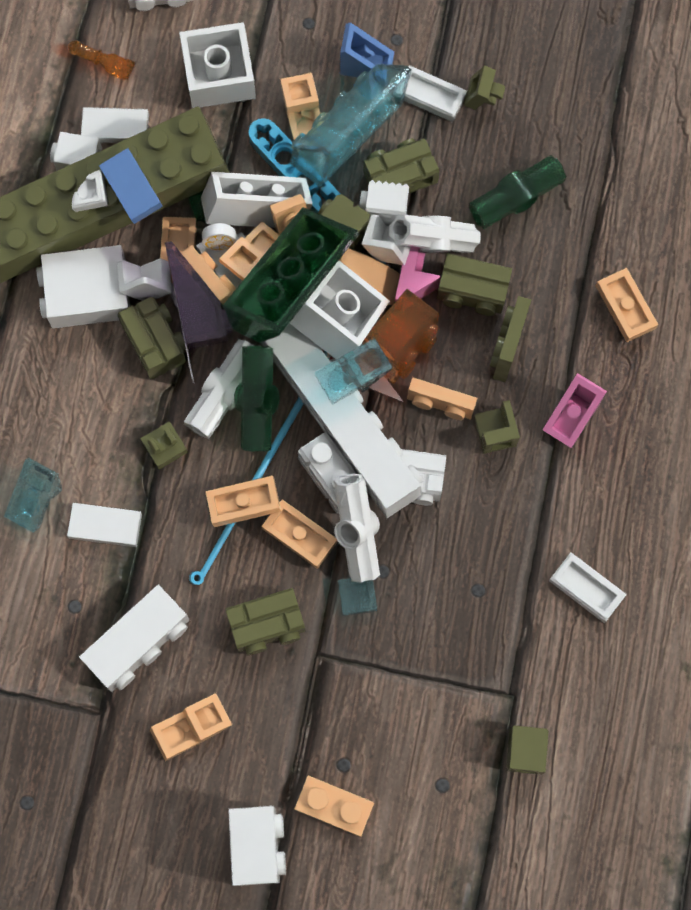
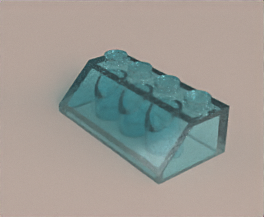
M376 64L369 72H362L356 79L354 87L348 93L342 92L335 100L333 108L327 114L322 112L315 119L312 129L306 135L301 133L291 145L293 151L290 164L317 186L321 187L403 104L412 69L404 65Z

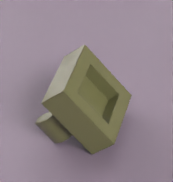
M484 65L471 77L464 106L476 110L484 102L495 105L497 99H503L505 86L493 82L496 70Z
M170 421L140 438L159 470L188 453L187 448Z

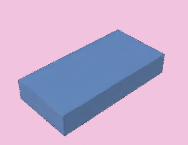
M128 148L99 165L134 224L163 207Z

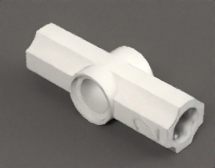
M396 215L395 220L389 227V237L393 238L395 245L419 247L422 252L441 253L453 251L472 253L476 246L480 244V232L477 231L474 224L454 222L448 216L418 217L414 215Z
M238 339L220 368L216 367L206 379L201 390L202 395L184 420V425L199 436L209 439L227 411L234 409L246 389V382L262 360L263 353L246 340Z
M350 474L340 476L334 480L340 521L334 528V534L339 544L345 548L351 581L362 583L374 580L380 576L374 535L380 528V522L377 515L369 508L366 482L363 475Z

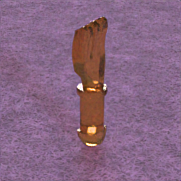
M71 41L68 44V50L72 55L93 62L94 65L101 64L107 73L123 80H128L132 68L135 66V62L116 54H105L100 49L96 50L82 44L81 41Z

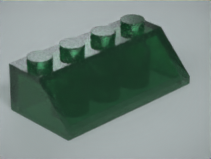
M302 207L224 303L223 308L232 329L259 343L279 336L358 237V230Z

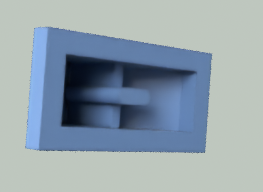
M351 22L347 23L340 52V75L382 82L389 81L394 51Z

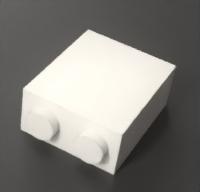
M116 245L41 255L42 266L37 267V279L39 287H44L45 298L39 299L42 318L48 319L52 329L118 321L117 314L130 307L129 296L119 293L117 263L125 260L122 246Z

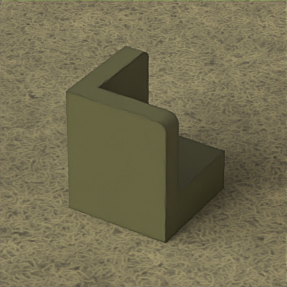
M510 400L503 401L499 409L475 415L474 419L483 454L517 446L520 436Z
M513 725L509 730L506 771L537 775L546 773L549 731L545 728Z

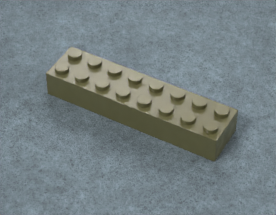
M197 106L1 196L0 283L42 265V254L75 250L133 223L106 177L105 185L108 206L75 212L72 209L74 192H77L80 185L86 180V177L95 171L101 170L100 164L127 148L134 156L163 207L153 213L204 191L211 172L230 173L200 107Z

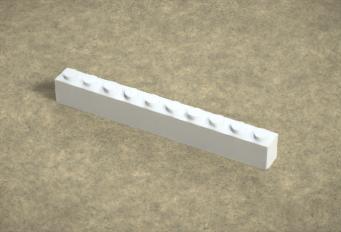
M242 232L236 234V241L241 236L244 239L246 238ZM202 242L196 245L199 254L206 251L218 267L213 270L219 278L225 274L235 286L237 291L232 295L240 303L235 309L317 423L330 436L355 473L363 475L367 492L384 516L389 518L421 496L420 483L423 482L420 474L413 465L407 467L400 457L403 453L397 442L392 437L387 440L381 432L383 425L373 411L368 413L361 403L364 400L358 389L353 384L348 386L343 380L344 372L339 363L334 358L329 361L321 347L288 322L297 307L291 309L285 301L288 299L285 290L279 282L272 283L267 276L270 274L267 266L244 283L219 262V258L226 251H210L204 248Z

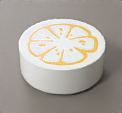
M211 224L202 231V244L204 248L210 251H227L236 242V231L227 224Z

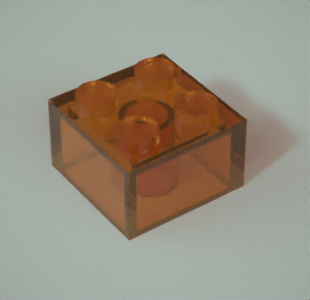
M406 289L364 339L363 361L393 384H395L400 376L403 379L407 378L416 366V362H414L416 357L421 352L427 354L437 341L435 335L439 330L437 326L439 313L410 290Z

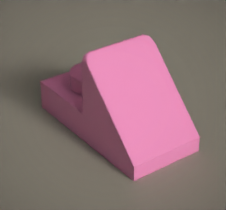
M419 247L410 248L405 266L402 265L395 297V311L404 310L439 288L441 276L422 272L426 253L420 252Z
M577 373L543 428V431L572 448L607 391Z

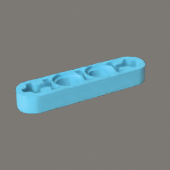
M262 118L255 120L250 125L248 132L251 146L279 176L299 177L302 174H310L314 177L315 182L309 187L310 195L313 196L311 197L313 204L310 210L319 217L318 212L321 208V198L317 195L318 190L320 189V195L326 201L340 195L338 190L274 122ZM258 131L262 133L269 131V140L273 144L271 149L270 143L264 137L258 139ZM281 151H288L294 158L291 163L283 165L279 164L275 157Z

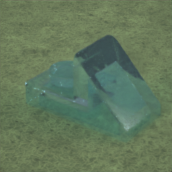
M374 338L315 372V377L333 405L357 390L364 392L391 371L393 367Z
M29 457L25 459L4 517L33 533L38 530L50 500L62 491L59 474Z

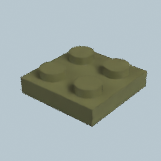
M518 296L515 307L510 305L507 307L490 363L491 367L496 368L493 376L495 380L506 383L531 299Z

